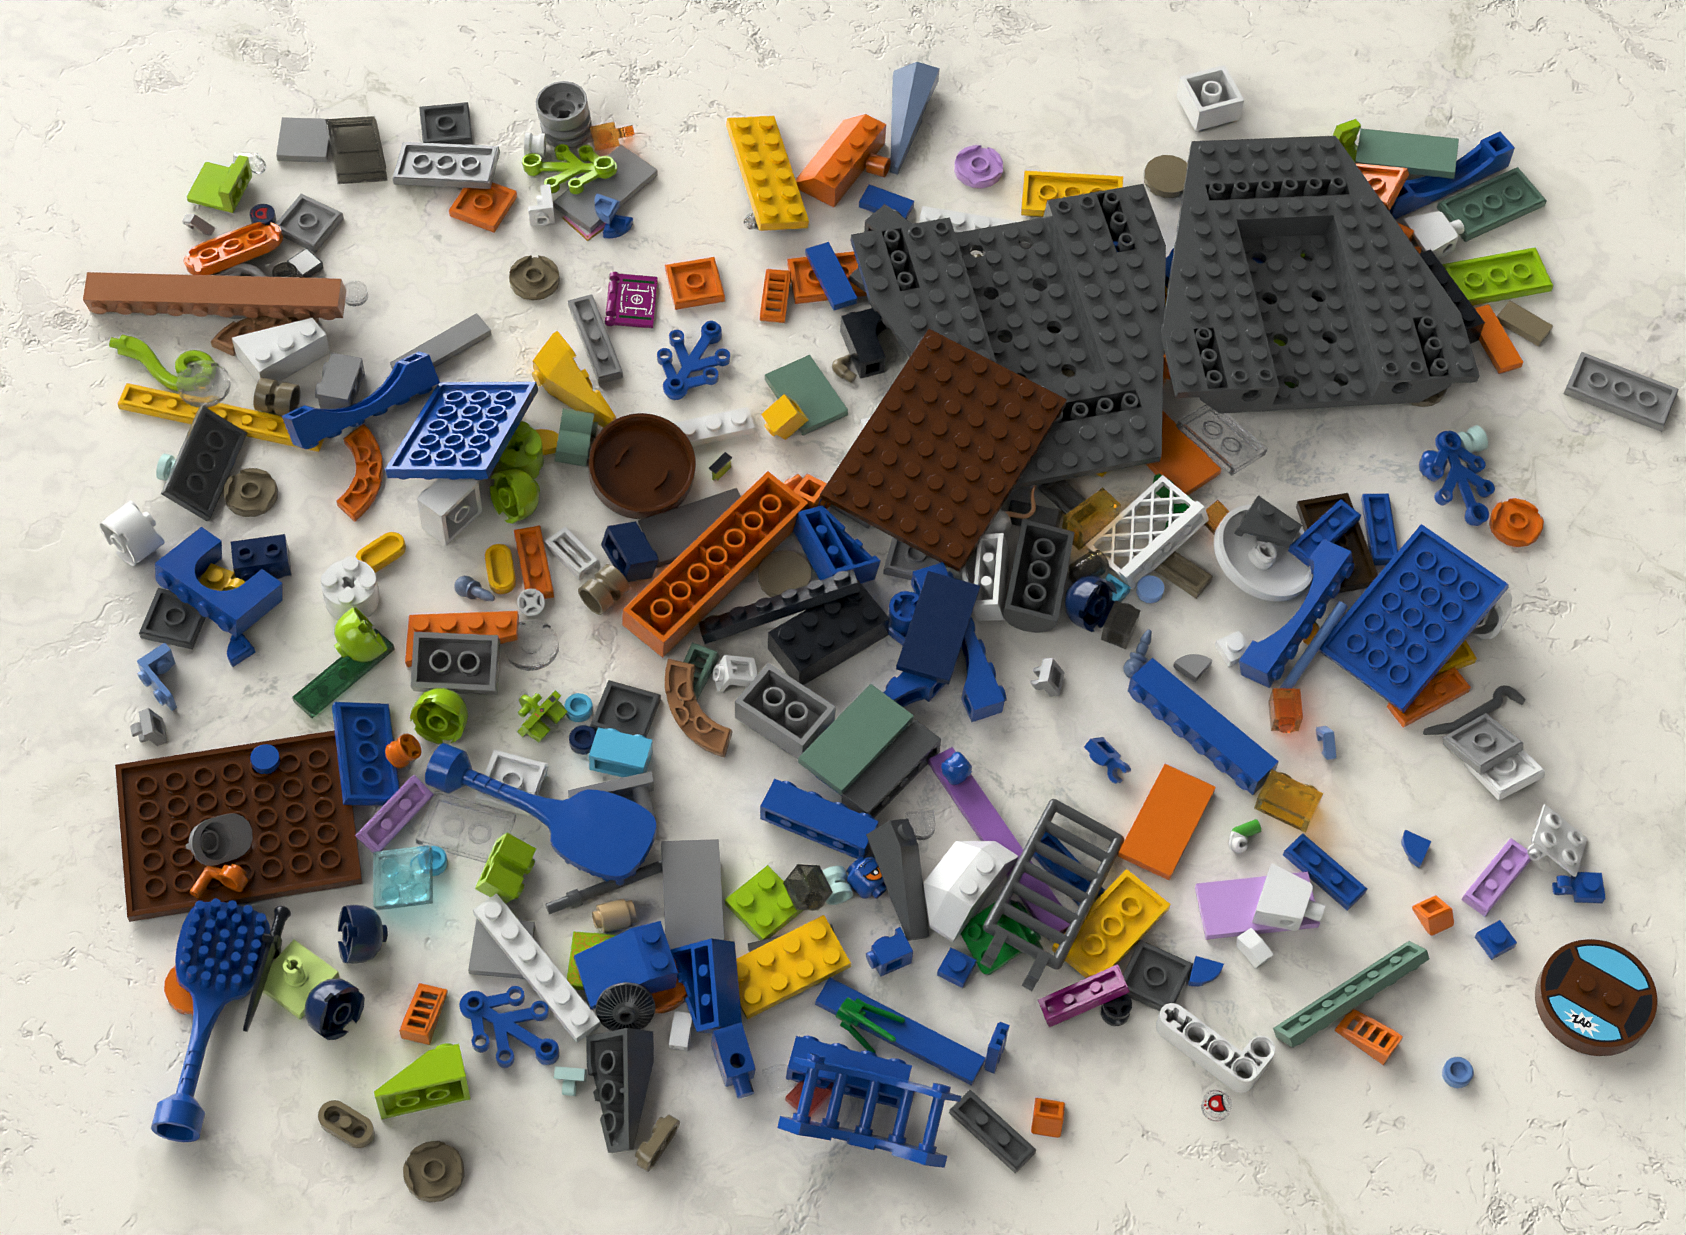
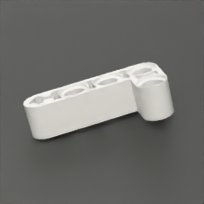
M1175 1003L1164 1005L1156 1022V1029L1161 1037L1237 1093L1248 1092L1268 1069L1275 1054L1274 1042L1266 1036L1254 1037L1244 1050L1240 1051L1202 1021ZM1188 1036H1197L1201 1042H1193ZM1260 1050L1265 1053L1266 1057H1259L1254 1051ZM1212 1054H1221L1225 1060H1217ZM1243 1071L1249 1078L1243 1079L1236 1072Z

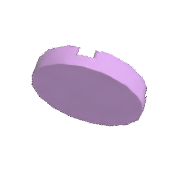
M973 145L961 150L956 157L954 166L957 179L972 188H986L997 183L1002 176L1003 160L994 149L990 147L988 149L981 148L982 145Z

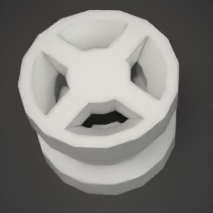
M525 133L524 156L536 153L541 158H545V133H540L538 136L532 135V133Z
M526 589L519 594L517 605L523 614L534 616L543 610L545 599L540 591Z

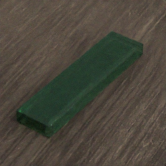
M375 628V633L381 635L387 646V650L372 661L363 663L354 661L349 656L345 658L341 656L292 697L293 702L311 718L315 717L395 650L394 644Z

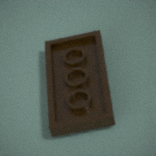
M1343 493L1297 501L1296 509L1304 532L1340 499L1353 508L1349 494ZM1358 521L1334 543L1350 550L1354 563V570L1351 576L1345 578L1341 583L1339 593L1368 588L1378 576Z

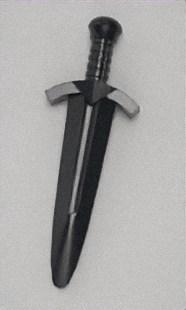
M278 906L274 909V921L270 934L265 933L262 936L266 949L250 997L243 1026L244 1032H248L254 1018L272 961L281 954V935L285 922L291 916V911L285 906Z

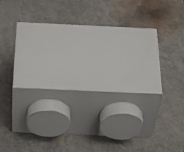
M331 353L329 362H325L323 366L322 382L317 383L315 389V398L319 401L320 409H336L355 404L365 375L362 358Z

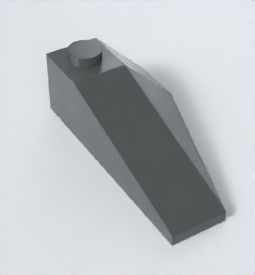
M908 819L890 820L866 834L906 939L908 941L929 937L919 845L914 835V829Z
M624 1028L586 1036L588 1074L594 1076L596 1090L593 1091L595 1101H600L603 1113L600 1122L608 1153L633 1150L654 1063L653 1031Z

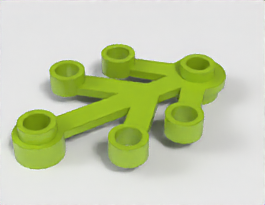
M560 144L554 149L556 158L566 162H542L541 156L536 153L527 154L522 158L523 170L530 176H536L541 171L562 172L554 177L545 179L544 185L550 184L551 193L558 192L560 190L559 184L569 180L570 193L580 194L584 191L585 184L597 178H610L618 170L616 162L611 157H599L590 145H584L579 148L580 159L569 150L568 145ZM582 172H583V173H586V174H584L583 176H581V177H579V178H573L574 176H576V175H578V174H580V173H582Z

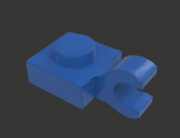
M1104 737L1092 738L1084 746L1090 753V758L1096 764L1107 766L1108 777L1113 783L1117 784L1123 781L1117 774L1119 768L1123 773L1131 771L1130 766L1120 759L1121 755Z
M1577 872L1576 877L1561 875L1556 877L1557 882L1552 883L1554 895H1573L1575 903L1602 904L1606 899L1602 873Z

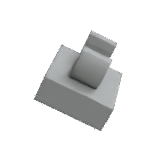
M1053 658L1043 659L1042 666L1033 669V672L1039 679L1031 680L1030 683L1036 690L1044 689L1050 697L1060 696L1064 671Z
M150 708L139 711L140 722L130 726L132 736L138 735L140 742L149 740L156 746L166 743L167 738L163 718Z

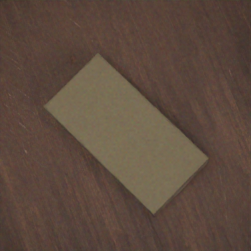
M1509 301L1497 315L1502 326L1538 347L1553 328L1552 324L1512 301Z
M1176 551L1154 570L1196 599L1211 583L1213 578L1212 575Z

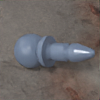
M461 576L455 581V591L462 597H468L469 599L479 598L484 601L495 600V596L490 591L481 588L480 582L475 581L470 576Z
M1150 629L1146 630L1140 638L1136 653L1130 652V659L1124 664V673L1128 678H1131L1145 665L1144 663L1148 662V658L1144 656L1148 651V645L1151 643L1152 631Z

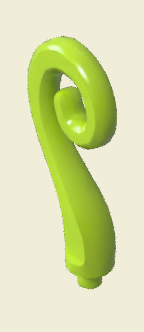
M121 335L120 339L113 337L110 339V348L117 349L119 355L140 361L158 382L173 391L183 393L201 391L210 386L215 380L216 364L212 357L203 351H186L176 359L175 370L180 376L190 378L193 375L191 368L187 367L190 362H198L203 366V372L199 376L185 379L169 373L152 349L140 339L127 335Z

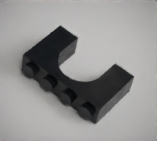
M873 308L859 312H850L841 316L840 333L860 379L885 372L886 356L877 336L887 327L883 323L881 315L878 311L875 312Z

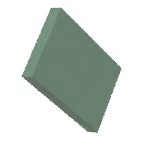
M810 355L765 374V381L777 399L784 394L797 402L809 419L798 429L802 435H806L848 415L847 407Z

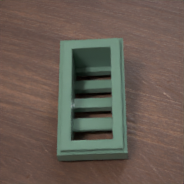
M692 642L683 662L694 664L695 667L703 669L701 673L696 671L694 673V677L698 678L697 683L694 682V692L696 700H698L720 656L717 651ZM697 656L707 660L706 663L703 664L696 661Z

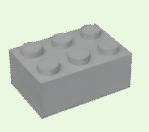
M414 632L411 671L412 690L426 692L435 688H446L455 693L497 695L501 641L499 636Z
M770 663L762 669L735 701V718L796 759L835 721L836 706Z

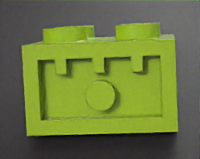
M238 155L236 161L230 167L205 162L187 195V201L234 213L252 178L249 158Z

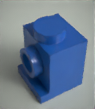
M901 927L895 929L894 936H884L876 940L871 945V951L866 953V959L872 969L876 968L880 977L911 964L913 950Z

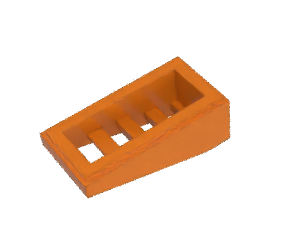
M766 269L760 321L785 323L791 285L790 271ZM768 299H771V300H780V301H782V302H779V301H769ZM767 308L781 309V312H779V311H770V310H766V309H767Z
M422 983L418 984L399 1030L402 1039L430 1045L448 993L447 989ZM423 993L438 996L437 1000L422 997ZM423 1003L434 1007L431 1010L419 1007V1004ZM416 1013L429 1015V1019L418 1017ZM415 1022L426 1026L425 1028H420L412 1025Z
M1355 1009L1346 1014L1335 1028V1032L1383 1066L1403 1039V1036L1393 1029ZM1354 1019L1358 1024L1351 1031L1347 1027ZM1364 1026L1368 1030L1362 1037L1358 1033ZM1374 1033L1377 1035V1038L1374 1042H1371L1368 1039ZM1382 1040L1387 1042L1384 1048L1379 1046Z

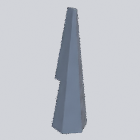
M914 62L893 72L890 173L898 175L921 126L925 109L939 82L940 68Z

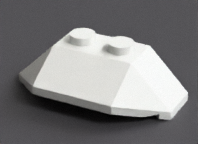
M956 841L923 883L929 927L954 943L971 918L974 917L1018 860L1019 856L996 841Z

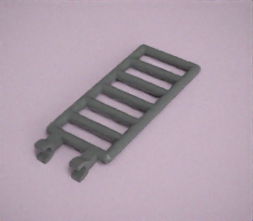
M1051 799L983 925L984 931L994 937L980 963L991 968L1004 942L1031 956L1035 961L1022 984L1023 987L1030 991H1033L1046 965L1055 970L1060 969L1124 843V837L1059 800ZM1057 812L1111 841L1107 851L1052 823L1051 821L1055 813ZM1045 832L1100 861L1101 863L1097 871L1095 872L1041 843ZM1034 853L1042 855L1091 882L1086 893L1030 863ZM1024 872L1080 902L1076 913L1020 884L1019 882ZM1013 893L1068 922L1070 925L1065 935L1009 905L1008 903ZM1002 914L1059 944L1055 955L1049 954L998 926L997 923Z

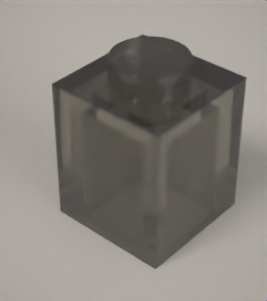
M1115 601L1104 624L1101 640L1127 649L1138 625L1141 610L1136 609L1131 604Z
M797 864L783 882L796 910L818 911L833 893L820 865Z

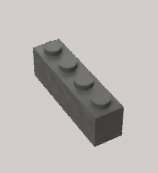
M915 719L842 794L841 803L850 810L858 813H867L875 818L928 765V760L940 752L941 738Z

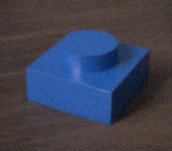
M1501 920L1478 931L1475 935V939L1491 960L1515 948L1517 944Z
M950 947L937 971V976L963 988L977 960Z

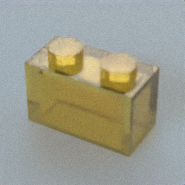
M1102 487L1064 515L1062 529L1075 532L1073 545L1080 550L1119 515L1121 504Z
M1271 770L1258 795L1254 809L1306 833L1324 793L1318 791L1312 785L1302 784L1292 779L1286 773Z

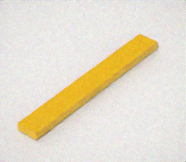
M126 383L117 403L119 409L187 424H192L198 409L204 406L247 432V437L297 447L291 441L282 416L130 383ZM324 439L318 441L319 444L316 447L307 450L319 452Z

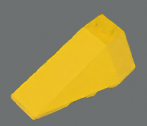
M558 331L554 332L533 359L534 372H532V377L534 381L537 382L538 386L542 385L550 395L572 409L594 413L593 422H598V425L604 428L616 419L615 414L599 390L593 391V386L586 369L580 371L574 360L577 355Z

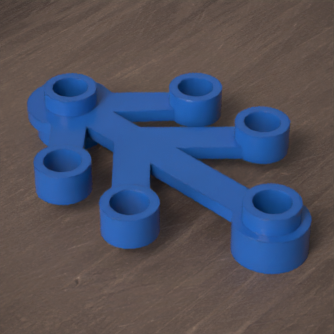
M707 321L701 327V338L690 355H688L684 345V333L681 330H673L669 333V343L674 347L682 368L676 374L672 365L673 356L670 349L662 348L657 352V362L662 365L667 378L663 382V391L668 398L680 400L687 394L690 388L705 384L714 385L718 382L719 373L714 366L728 365L730 363V352L727 349L721 348L715 352V356L700 359L709 344H716L721 340L722 329L717 322ZM720 356H725L726 358H725V359H720L719 357H720ZM705 369L703 375L688 378L692 372Z
M1443 431L1435 439V444L1439 451L1434 463L1425 470L1426 477L1430 481L1435 482L1444 475L1443 466L1447 458L1451 466L1443 487L1434 495L1435 501L1442 506L1452 501V493L1457 483L1467 508L1465 511V521L1471 526H1480L1488 520L1489 511L1485 505L1476 503L1468 482L1476 487L1478 495L1483 498L1494 493V484L1490 480H1484L1477 475L1486 466L1484 459L1473 455L1461 447V438L1456 432ZM1459 458L1467 462V468L1461 464Z
M512 986L507 990V993L486 996L480 991H470L461 998L459 1003L460 1011L465 1018L471 1019L473 1029L472 1047L479 1053L487 1051L490 1047L489 1036L484 1033L483 1019H485L494 1026L498 1049L496 1061L500 1067L508 1068L514 1063V1053L509 1048L507 1033L535 1050L539 1063L543 1065L554 1064L560 1054L557 1042L549 1038L542 1040L516 1024L530 1020H545L549 1015V1009L544 1001L534 1002L531 1008L498 1013L492 1009L507 1004L512 1006L521 1005L525 1000L523 989L519 986ZM513 993L521 995L518 999H512L510 996ZM470 1002H479V1005L477 1007L473 1008L469 1006ZM537 1008L545 1009V1012L542 1014H536L534 1011ZM479 1039L486 1040V1043L482 1046L475 1044ZM544 1046H551L552 1050L545 1053L542 1051V1048ZM503 1054L511 1056L507 1061L500 1060V1057Z

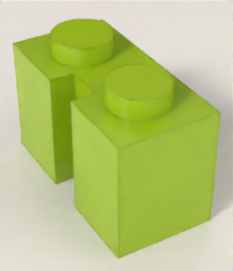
M509 833L499 837L495 841L475 889L489 897L498 894L505 904L513 899H518L525 886L522 883L524 879L523 874L528 875L535 864L533 856L536 848Z

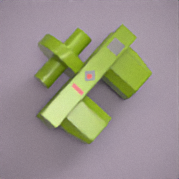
M555 690L540 706L537 704L542 699L540 694L535 693L532 697L525 694L519 698L522 708L518 711V714L522 718L528 713L531 716L521 725L522 727L517 733L522 737L528 734L531 738L540 742L551 730L540 719L546 715L557 724L568 712L558 701L561 695Z

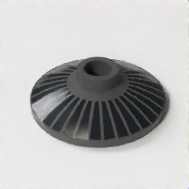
M623 982L614 984L605 989L596 1002L597 1018L604 1027L611 1031L624 1028L641 1030L651 1022L655 1014V1001L652 994L645 987L636 983Z

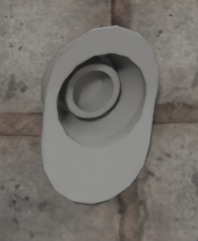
M235 813L207 819L192 830L186 848L191 850L195 858L206 866L228 862L241 857L250 848L253 839L252 828L243 816Z

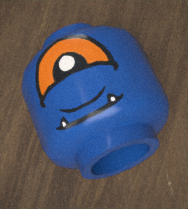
M861 856L846 871L848 873L847 883L863 899L870 898L871 896L877 899L887 890L874 857L865 858Z

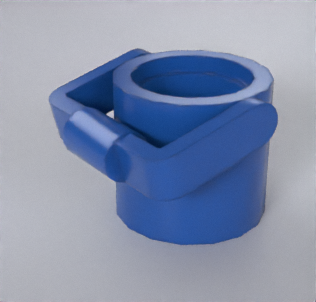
M909 591L895 594L889 604L888 617L890 621L888 635L902 646L919 599V595Z

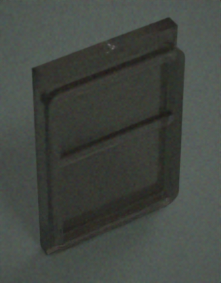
M375 116L325 119L337 184L387 181L386 164Z

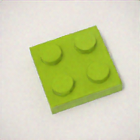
M768 865L725 899V905L759 940L771 938L806 909V903Z

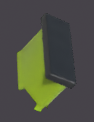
M724 452L709 467V470L712 471V480H719L731 468L732 456Z

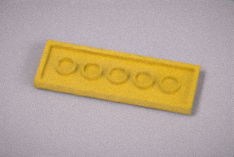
M775 116L727 118L726 127L759 231L808 228L809 219Z

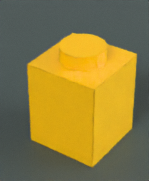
M785 394L761 414L766 421L764 426L772 436L778 435L784 440L788 439L809 420L797 402Z

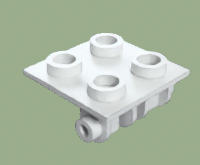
M1545 804L1543 805L1540 817L1536 821L1537 827L1534 829L1531 837L1532 845L1527 850L1529 858L1538 861L1547 855L1572 876L1576 877L1587 838Z

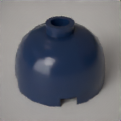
M1087 576L1076 581L1068 588L1065 594V608L1070 620L1075 625L1090 632H1094L1093 629L1097 625L1099 628H1102L1111 617L1116 602L1112 600V592L1117 594L1114 584L1096 576Z
M346 905L342 907L338 921V932H342L343 942L338 941L342 962L351 964L367 962L377 955L381 949L382 942L387 941V926L382 925L381 918L377 912L367 906Z
M327 979L319 983L310 991L305 1003L304 1014L309 1026L327 1040H336L345 1036L348 1031L343 1030L344 1027L352 1019L357 1023L364 1009V995L359 992L360 989L343 979Z

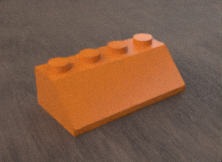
M867 114L843 120L795 179L798 189L835 207L865 170L866 160H868L870 153L877 155L884 146L886 124Z

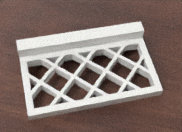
M1162 475L1085 546L1087 550L1120 577L1123 583L1131 587L1130 590L1132 591L1142 577L1148 576L1200 529L1209 518L1205 507L1200 502H1194ZM1163 486L1170 490V498L1155 499L1156 492ZM1185 503L1189 506L1184 513L1173 514L1174 504ZM1169 504V514L1155 515V505ZM1151 505L1150 515L1136 516L1138 508ZM1154 521H1169L1168 527L1164 531H1154ZM1150 522V531L1135 533L1136 523ZM1123 523H1131V533L1117 534V528ZM1149 538V544L1144 549H1135V539ZM1130 539V549L1116 550V540ZM1102 541H1112L1111 551H1099L1096 547ZM1130 556L1129 563L1122 569L1115 564L1116 557Z

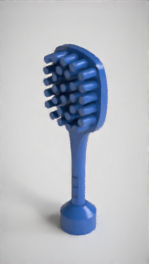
M442 743L437 747L427 765L425 773L427 785L448 794L466 785L529 813L549 828L551 845L554 851L567 864H571L578 870L585 871L592 876L600 877L604 881L615 880L617 885H623L626 878L636 874V870L644 863L653 846L657 825L652 813L641 805L614 793L587 789L565 800L534 795L472 770L467 752L447 743Z
M217 898L211 902L197 901L182 925L176 948L175 972L179 985L192 996L193 1021L176 1094L157 1103L151 1125V1130L164 1139L176 1142H194L200 1137L205 1111L196 1101L194 1095L211 1031L227 1003L242 999L253 990L266 949L262 936L265 933L270 934V926L266 915L253 910L250 905L240 906L233 900L228 903L220 902Z

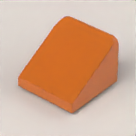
M1437 895L1412 906V910L1431 936L1454 925L1452 908Z
M1035 1098L1031 1133L1059 1138L1063 1126L1065 1103Z

